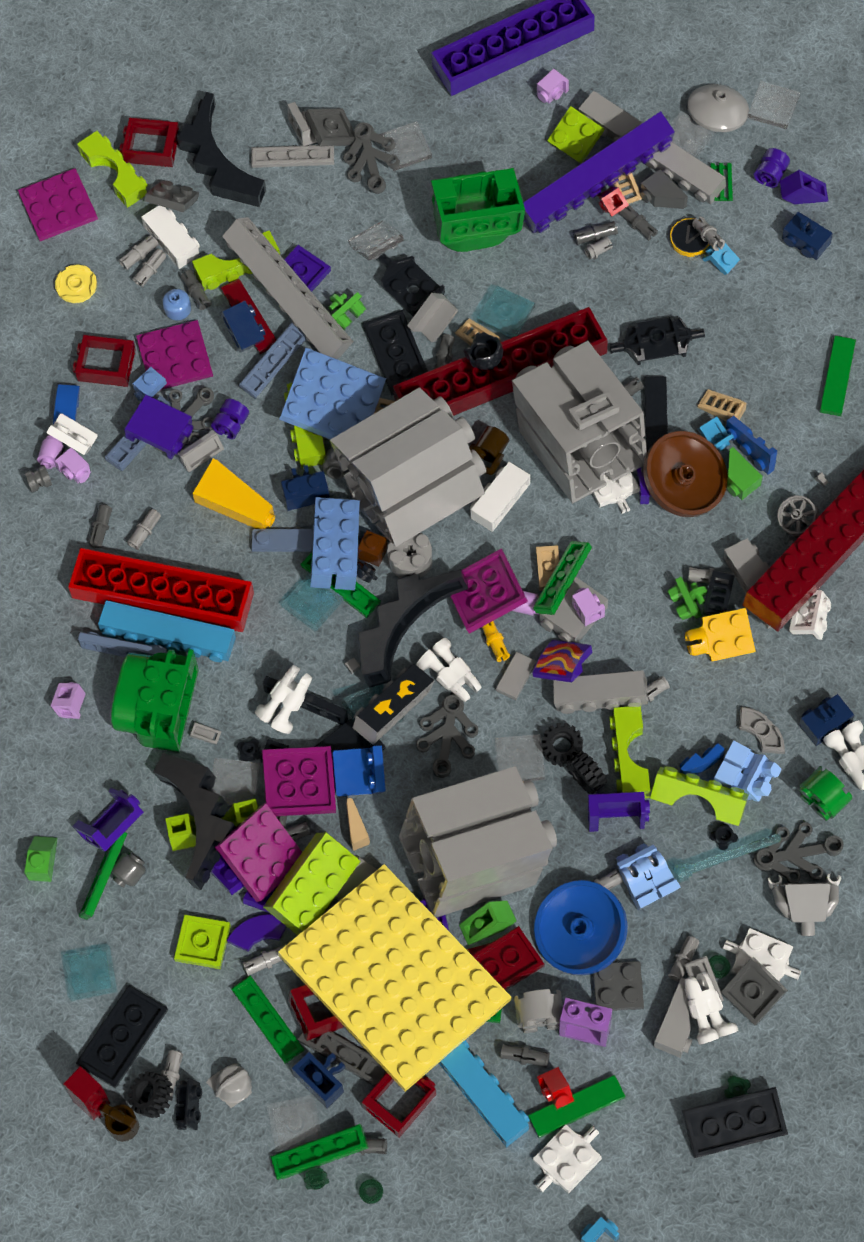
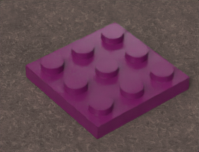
M76 168L18 190L39 241L98 220Z
M198 320L136 335L145 371L152 367L166 379L167 384L162 389L213 377Z
M502 548L463 569L462 572L468 582L469 589L451 595L469 634L528 602Z
M331 746L262 750L265 801L275 816L336 813Z
M267 804L261 805L215 847L256 902L262 901L281 883L302 853Z

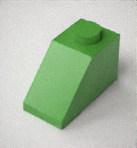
M734 447L729 449L727 489L732 496H738L743 500L761 486L763 476Z
M34 836L28 848L25 874L28 880L52 881L58 838Z
M493 901L485 904L459 924L467 944L471 945L503 932L516 922V918L508 901Z

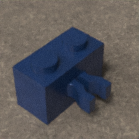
M797 212L784 227L782 239L789 247H796L801 250L805 257H812L817 260L831 244L833 233L802 213Z
M246 301L221 313V317L239 353L264 341L263 336L266 335L260 323L257 324L254 319L256 314L252 305H247Z
M304 465V473L300 477L296 473V468L291 469L293 478L281 481L288 511L314 505L316 497L330 498L324 471L309 474L308 465Z
M838 694L832 698L830 696L826 697L820 702L819 707L814 710L812 708L808 709L801 715L799 726L815 746L824 742L823 738L835 730H842L853 722L854 713Z
M308 1052L292 1068L293 1075L328 1109L344 1093L343 1085L333 1075L340 1073L346 1067L341 1062L337 1067H332L328 1071L332 1061L336 1059L333 1053L327 1057L326 1063L322 1065Z

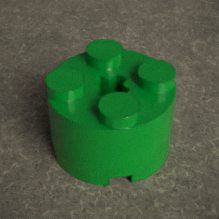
M819 766L800 785L799 789L802 793L800 795L801 799L809 806L813 803L819 809L817 811L818 815L825 821L829 818L833 819L853 799L850 792L845 794L842 790L845 785L829 770L825 769L822 771V766Z

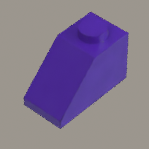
M797 170L780 180L782 199L792 204L828 202L826 183L801 170Z

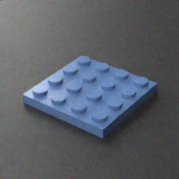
M305 348L279 420L332 439L374 414L386 378Z

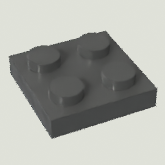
M343 108L307 109L305 117L319 146H346L354 143L356 139L354 131Z
M161 181L146 193L145 202L185 212L198 200L199 192L193 191L191 187H179L173 185L170 181Z
M753 957L721 993L754 1025H757L788 990Z
M640 962L611 963L603 970L594 973L596 1005L613 1009L612 1011L644 1009Z

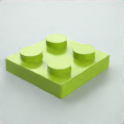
M570 106L547 141L579 163H582L605 129Z
M184 915L174 956L175 962L221 969L231 927L230 922Z

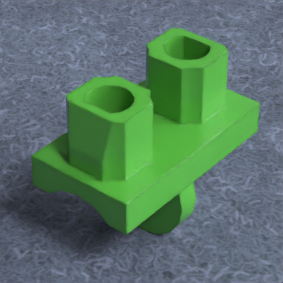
M358 292L346 303L344 301L348 297L345 293L341 296L337 294L330 296L332 304L328 308L331 311L336 308L338 309L331 316L343 330L352 323L345 314L350 310L358 318L366 310L360 301L362 296Z
M682 577L675 579L677 584L667 591L673 602L682 598L686 602L676 608L679 617L682 620L693 616L696 619L703 617L695 600L700 605L705 603L703 597L708 593L706 587H698L697 583L694 582L691 584V591L687 582H684Z

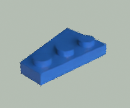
M735 416L729 418L726 423V431L728 435L733 434L734 438L731 440H736L740 444V449L744 455L751 456L754 460V465L759 471H764L767 475L773 472L778 451L773 447L768 449L765 446V440L761 437L757 439L753 437L751 429Z

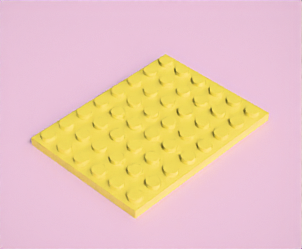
M385 864L278 952L281 959L405 1092L510 1002L512 998Z

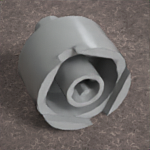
M418 533L396 547L389 542L387 549L388 563L391 571L398 578L401 579L416 574L421 578L430 571L432 566V547L426 535Z
M550 989L534 990L523 993L524 998L519 999L518 995L514 997L517 1025L519 1028H523L524 1033L537 1032V1027L547 1026V1030L560 1029V1018L563 1010L560 990H556V994H551Z

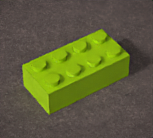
M327 832L316 833L263 908L291 931L299 935L323 915L358 866L360 860Z

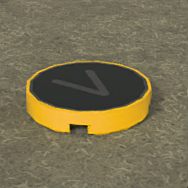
M695 218L683 219L672 227L670 242L673 249L680 255L695 257L696 255L704 254L707 247L710 246L708 242L701 239L700 233L692 226Z

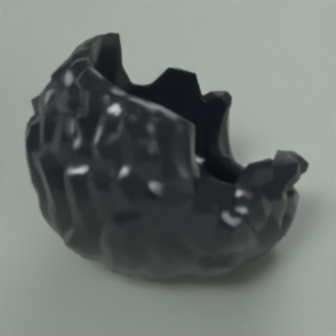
M485 332L477 333L469 348L465 347L463 350L471 366L480 370L494 369L503 357V347L498 337H493Z

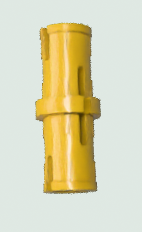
M494 621L484 625L482 629L487 638L486 643L491 647L496 661L507 660L510 654L504 645V637L498 632Z

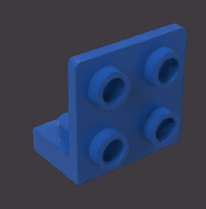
M382 746L336 750L332 752L335 795L337 797L386 792Z

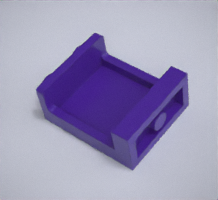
M145 394L125 427V438L132 442L137 438L166 452L167 458L172 460L174 455H178L183 447L182 442L185 437H189L193 431L192 416Z
M113 788L108 790L115 800L91 825L78 820L72 826L87 843L103 851H106L144 813L138 806L140 804L139 800L132 794L128 796L121 789L119 791Z
M644 792L588 795L589 832L598 831L599 818L632 816L639 817L640 829H644L645 822H649L650 803L649 800H645Z

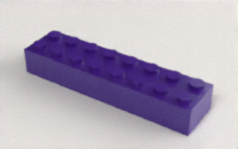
M545 0L431 52L432 67L449 94L453 96L593 32L595 16L584 0Z
M660 111L523 202L525 207L524 221L534 234L537 231L539 233L544 232L550 227L549 224L551 222L562 220L567 216L566 212L572 208L577 210L584 205V200L589 197L595 198L602 192V188L607 185L608 187L613 186L619 181L618 178L620 176L631 174L637 169L635 166L641 162L646 164L654 158L653 154L658 151L662 153L671 146L670 143L673 141L675 131Z

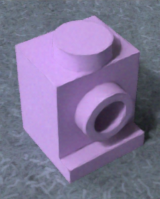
M555 69L537 83V96L543 103H550L554 99L558 100L563 92L567 93L569 91V80Z
M73 448L68 449L55 460L58 471L63 472L67 479H74L77 483L85 482L91 473L89 464Z
M581 588L572 595V606L584 626L605 617V606L603 604L600 605L597 595L595 593L592 594L589 588Z
M59 683L51 707L59 717L79 719L81 716L79 711L86 693L77 683Z

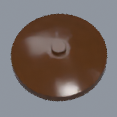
M688 431L671 432L658 439L646 454L643 466L645 484L653 499L666 511L681 517H697L712 510L722 500L727 488L728 476L726 465L719 451L706 438Z

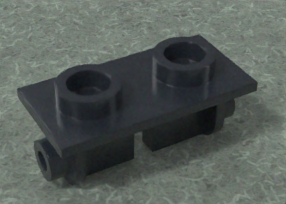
M187 1078V1081H180V1085L177 1086V1103L184 1104V1107L176 1108L175 1125H177L178 1130H186L187 1127L197 1130L198 1123L201 1120L199 1099L202 1097V1088L199 1082L191 1078Z

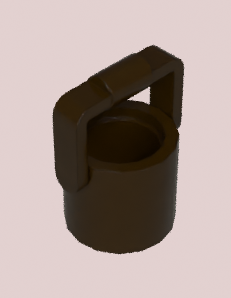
M486 426L476 443L470 445V451L475 450L481 459L492 463L490 468L485 466V474L493 475L504 456L502 453L509 443V437L496 427Z
M103 1104L100 1113L105 1117V1125L110 1135L115 1140L121 1142L133 1139L140 1127L134 1111L129 1106L123 1104L114 1107Z

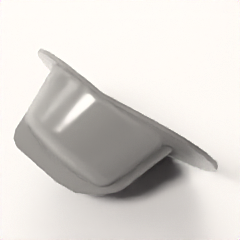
M237 1063L226 1066L206 1082L215 1091V1097H219L230 1108L246 1099L252 1093L251 1078L248 1072L243 1067L238 1066Z

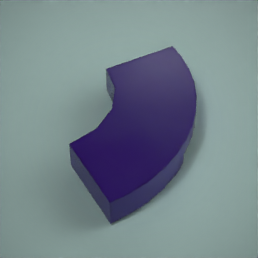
M273 915L253 917L240 924L231 933L227 943L249 952L252 946L261 940L273 939L280 941L286 925Z

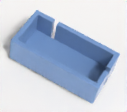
M316 497L310 587L330 589L332 574H336L335 589L355 590L360 500Z

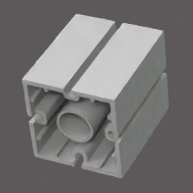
M589 341L577 347L567 346L559 350L553 358L554 366L552 368L547 362L538 367L528 366L521 370L516 378L512 380L515 405L518 407L516 408L519 431L572 504L607 485L603 477L605 473L614 482L644 466L647 454L646 440L643 438L645 436L644 412ZM609 391L619 406V413L579 430L569 415V409Z
M420 387L330 439L341 470L343 472L347 469L350 471L344 475L353 500H360L359 509L373 524L380 520L376 527L395 547L485 494L479 476L486 473L485 465L475 450L470 451L468 443L475 440L472 428L463 417H459L456 420L453 419L452 411L442 397L432 400Z
M516 766L411 799L406 814L407 819L404 820L399 839L414 874L424 872V877L418 879L417 882L430 912L436 918L534 886L539 879L543 867L548 865V857L553 847L557 845L556 833L549 820L540 821L536 810L531 812V808L537 806L539 802L537 790L530 779L522 781Z

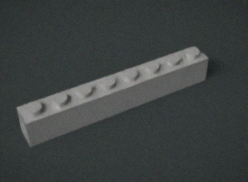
M595 91L579 107L580 113L605 129L601 136H609L613 142L642 124L641 121ZM673 142L670 143L671 146L664 152L658 151L653 154L654 158L646 163L651 169H661L671 180L673 179L678 182L681 189L691 191L699 201H706L710 205L714 202V198H717L726 187V179L723 175Z
M248 217L236 219L222 236L226 240L228 247L237 253L240 261L248 266L253 272L254 278L264 285L267 293L274 297L279 303L281 310L291 317L293 324L301 329L306 335V339L318 349L319 353L334 359L340 358L354 341Z

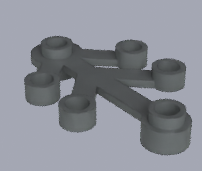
M359 123L354 130L356 139L349 151L343 156L346 164H355L353 169L348 172V178L352 182H359L362 178L361 171L365 164L368 163L371 178L368 180V187L373 193L380 194L385 190L386 182L379 175L376 159L387 163L391 169H396L400 165V160L394 154L389 155L373 148L371 141L381 144L386 151L394 150L396 144L391 137H383L374 133V128L369 123ZM363 144L364 151L357 161L356 153ZM353 174H357L355 178H351Z
M207 387L199 389L196 400L184 413L193 417L202 406L210 405L214 399L213 391ZM173 389L169 394L171 406L181 411L180 401L182 399V392L178 389ZM202 393H208L209 398H204ZM172 394H178L179 399H173ZM206 417L203 421H192L193 430H213L211 427H206L204 423L207 421L212 423L214 419ZM196 432L191 433L189 437H185L182 442L183 445L193 444L194 442L191 441V437H197L199 440L201 438L200 434Z
M456 695L447 696L442 701L441 709L429 717L422 718L420 721V727L423 731H431L436 722L446 717L443 726L427 737L418 739L416 743L418 751L427 752L430 749V745L443 737L440 756L433 763V772L439 778H445L451 773V763L448 759L452 739L461 749L464 758L470 759L475 755L474 746L468 744L454 726L455 718L464 726L465 734L470 738L478 735V726L472 723L463 712L464 702ZM452 703L457 705V708L454 710L449 708V705ZM425 721L431 722V726L424 727L423 723ZM473 727L476 729V732L471 734L467 730ZM426 742L428 745L426 748H421L419 744ZM470 748L472 753L467 755L464 753V750ZM440 766L446 767V771L439 772L438 768Z
M804 822L799 825L798 833L787 849L776 852L781 843L788 840L790 836L788 828L779 827L776 830V836L768 848H761L755 853L754 864L762 871H769L771 869L784 876L788 883H799L800 873L797 870H790L780 863L781 861H789L807 872L811 879L820 880L823 877V869L818 865L814 866L803 859V857L824 853L830 856H837L842 852L844 843L840 837L833 835L829 836L824 844L799 848L804 839L812 834V826ZM805 826L808 827L810 831L808 833H803L801 831V828ZM780 831H785L787 833V836L780 837L778 833ZM836 844L838 849L833 851L829 848V845ZM766 856L770 859V861L768 863H763L761 861V858ZM816 869L819 870L821 874L819 876H814L812 874V871ZM796 874L798 879L793 881L789 878V875Z

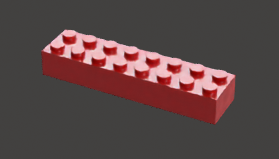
M80 548L68 586L73 599L105 605L107 600L226 627L238 632L244 631L254 596L253 585L250 581Z

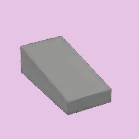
M195 722L190 737L217 745L221 731ZM215 733H216V734H217V737H216V740L214 741V740H213V737H214V735H215Z

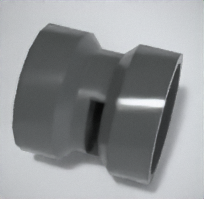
M45 465L38 467V470L35 472L30 470L24 473L32 493L38 491L39 487L44 486L47 488L52 486Z

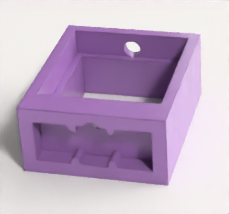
M565 998L560 1018L559 1036L606 1047L613 1009ZM589 1007L591 1010L586 1012L585 1008Z

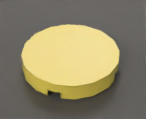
M79 264L66 267V270L60 271L55 280V289L59 297L70 303H80L88 300L97 288L95 274L87 266Z

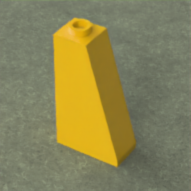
M213 458L193 492L195 503L255 529L271 527L275 521L273 506L223 464Z

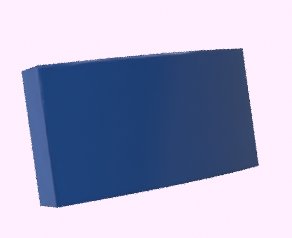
M58 384L53 424L60 414H64L76 421L80 386Z
M717 743L714 748L709 747L703 753L702 758L697 753L691 758L686 757L679 766L680 773L697 775L707 770L724 756L725 749Z

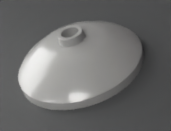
M709 84L695 89L688 99L687 109L691 118L701 127L711 131L729 132L736 130L744 125L748 118L749 106L746 99L738 91L726 85Z

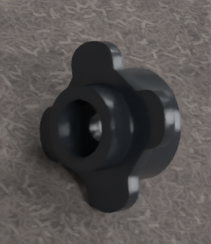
M361 562L357 563L359 566L357 576L368 583L372 579H378L375 575L376 569L368 563L363 565Z
M257 739L238 743L237 749L241 753V762L247 763L248 761L261 758L262 752L259 751V741Z
M721 824L716 831L711 832L710 839L719 845L720 850H727L731 843L737 842L738 835L733 832L728 824Z

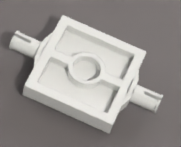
M632 472L614 482L605 473L603 477L607 485L592 493L599 507L617 503L622 514L630 511L631 509L625 499L640 491Z
M750 928L745 940L740 945L728 940L724 944L723 949L736 954V961L731 970L734 974H737L754 957L778 981L784 975L799 979L801 970L788 966L789 957L793 950V946Z
M565 1125L533 1158V1161L545 1174L535 1185L542 1193L553 1182L561 1186L569 1194L599 1163L602 1157L590 1144L599 1134L597 1129L592 1126L581 1136Z

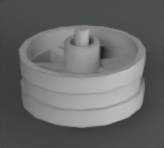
M795 495L782 502L778 509L777 518L779 525L784 531L794 537H800L805 531H801V524L805 523L810 526L820 514L818 508L810 499ZM803 501L800 509L796 508L795 502ZM807 503H809L813 510L804 512ZM791 505L793 509L792 512H785L787 508ZM814 515L811 523L806 520L807 516ZM784 516L793 518L786 525L783 522ZM796 522L797 532L790 531L789 528Z

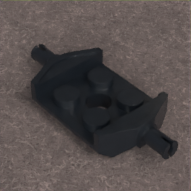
M385 253L379 256L378 260L387 267L381 279V286L413 317L431 293L444 295L445 286H439L415 263L413 256L392 261ZM410 286H417L419 288L416 293H409L407 289Z
M678 316L629 324L623 343L610 345L611 354L622 351L627 352L637 365H641V361L681 354L683 357H686L690 341L692 339L705 338V332L703 328L691 331ZM660 334L663 336V339L656 341L652 336Z

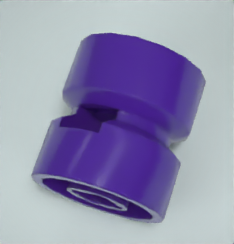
M776 148L767 149L761 159V164H758L754 172L755 180L760 184L766 183L765 186L770 188L777 187L790 164L789 156Z
M229 398L222 404L219 410L220 413L215 416L211 423V428L219 435H228L227 438L232 440L236 438L241 425L244 424L250 413L242 403Z

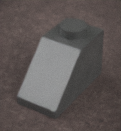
M661 169L641 182L640 195L646 203L650 202L654 207L679 209L687 207L688 196Z

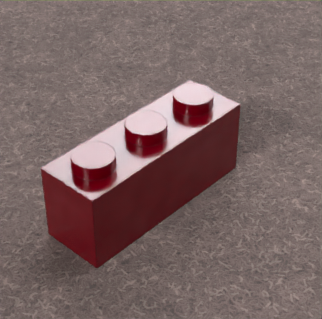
M80 1066L63 1085L73 1102L92 1120H95L97 1117L102 1118L100 1109L104 1103L109 1105L110 1101L101 1084Z

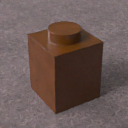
M367 530L358 547L359 559L379 567L388 549L387 538Z

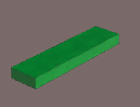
M835 336L820 413L842 416L856 339Z
M570 542L533 607L535 613L555 615L592 549L589 542Z
M312 553L300 564L310 574ZM332 574L330 590L365 618L381 604V600L357 581L355 590L335 589L336 574Z
M124 832L106 850L79 913L80 918L88 920L93 917L128 833Z
M251 975L231 988L284 1064L304 1051V1048Z
M613 1075L573 1094L574 1102L559 1109H556L555 1105L551 1104L528 1115L538 1138L624 1099L626 1096L616 1076Z
M361 1124L270 1157L276 1178L281 1180L360 1152L369 1147Z

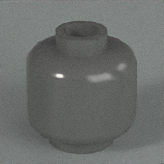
M333 447L329 448L325 453L326 456L322 466L323 471L333 479L343 478L350 471L348 469L344 472L341 470Z
M132 852L121 854L112 869V874L115 875L113 880L123 888L126 884L135 886L146 871L143 866L145 862Z

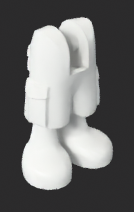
M443 638L433 646L432 651L428 650L425 652L416 665L422 670L433 669L438 673L436 680L445 689L458 696L463 702H466L470 699V696L462 685L466 683L476 693L482 687L463 659L453 656L450 650L451 642L447 638ZM436 655L444 659L449 667H444Z
M292 665L282 679L276 682L270 692L271 700L266 705H258L255 710V714L266 723L272 721L270 726L285 734H290L293 730V725L288 720L291 711L299 710L312 680V677L306 673L299 683L295 682L294 680L300 671V668ZM280 702H282V709L280 710L278 715L273 719L278 705L280 704Z
M858 720L847 725L842 733L840 730L829 733L823 738V741L827 747L833 748L841 756L839 763L845 773L850 775L854 784L860 790H864V775L862 773V770H864V745L862 746L860 742L863 725ZM844 739L849 743L854 752H849L844 743Z
M707 972L697 974L696 978L691 976L684 980V990L689 1000L688 1006L691 1017L697 1019L699 1032L697 1041L699 1045L739 1031L735 1023H726L722 1019L719 1010H722L723 1005ZM706 1015H709L712 1028L709 1025Z

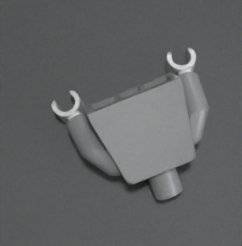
M828 874L825 882L783 883V887L781 875H778L779 882L777 883L771 882L769 877L768 885L772 890L775 904L783 916L790 918L791 922H801V936H814L815 922H824L826 917L831 916L839 903L838 886L841 881L840 875L837 876V881L835 882L830 879V874Z

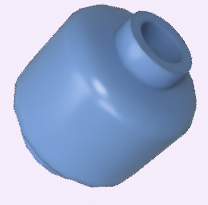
M173 289L164 295L163 308L166 316L178 321L185 319L190 314L191 302L185 291Z

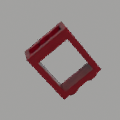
M129 118L128 126L125 125L123 130L124 143L120 144V153L123 155L124 161L131 164L173 168L178 145L176 141L179 131L178 122ZM135 134L167 136L163 153L132 150Z
M83 335L82 343H78L77 355L79 356L78 361H74L73 374H76L77 380L80 382L128 387L136 352L134 341ZM89 348L123 351L118 372L85 368Z
M306 985L290 990L288 1001L306 1041L322 1036L326 1032H333L344 1028V1025L335 1016L316 1023L314 1022L304 998L314 995V993Z
M388 1073L362 1101L363 1109L400 1138L437 1095L434 1088L436 1086L435 1083L426 1076L415 1083L426 1095L402 1123L376 1102L394 1081Z

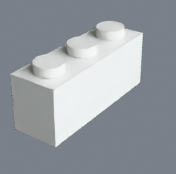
M157 206L141 216L144 228L150 235L155 237L159 246L179 269L200 256L198 241L187 234L188 231L183 223H178L175 220L176 217L171 209L167 210L165 207Z
M510 462L505 467H501L496 473L495 480L485 486V494L479 500L475 499L471 504V519L493 532L530 485V474Z

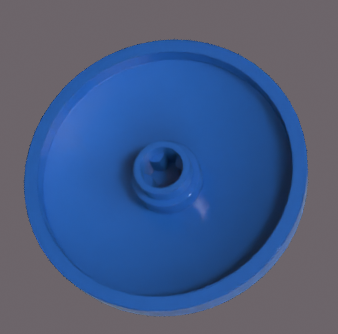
M572 881L554 889L541 903L534 924L535 940L540 953L553 967L571 975H590L609 966L620 954L627 937V917L619 899L607 888L591 881Z

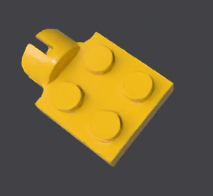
M746 608L702 617V626L685 632V641L698 640V644L687 646L690 655L708 654L711 662L756 652Z

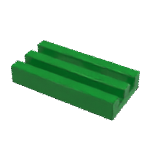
M711 163L710 167L714 170L719 169V173L723 176V169H727L728 197H724L723 189L720 192V197H715L714 201H733L732 163H727V165Z

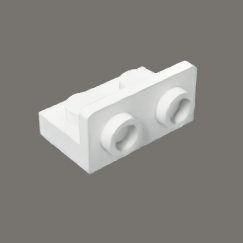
M60 414L56 422L47 431L49 435L83 455L89 452L98 437L97 433L64 414Z
M817 590L794 614L789 629L792 634H813L817 639L822 640L823 633L827 629V613L831 609V601L822 590Z

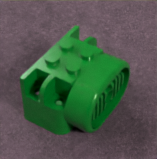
M514 168L490 172L481 171L477 174H462L456 177L431 180L434 193L432 196L433 215L437 226V235L440 242L447 248L457 252L489 248L501 244L509 235H514L522 230L525 207Z
M189 649L187 656L176 655L174 650H168V653H156L153 656L128 653L122 662L112 701L111 724L113 729L136 734L142 746L179 752L199 672L194 650Z

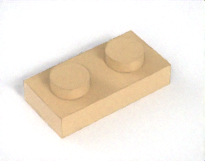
M558 545L536 547L539 591H543L559 563Z

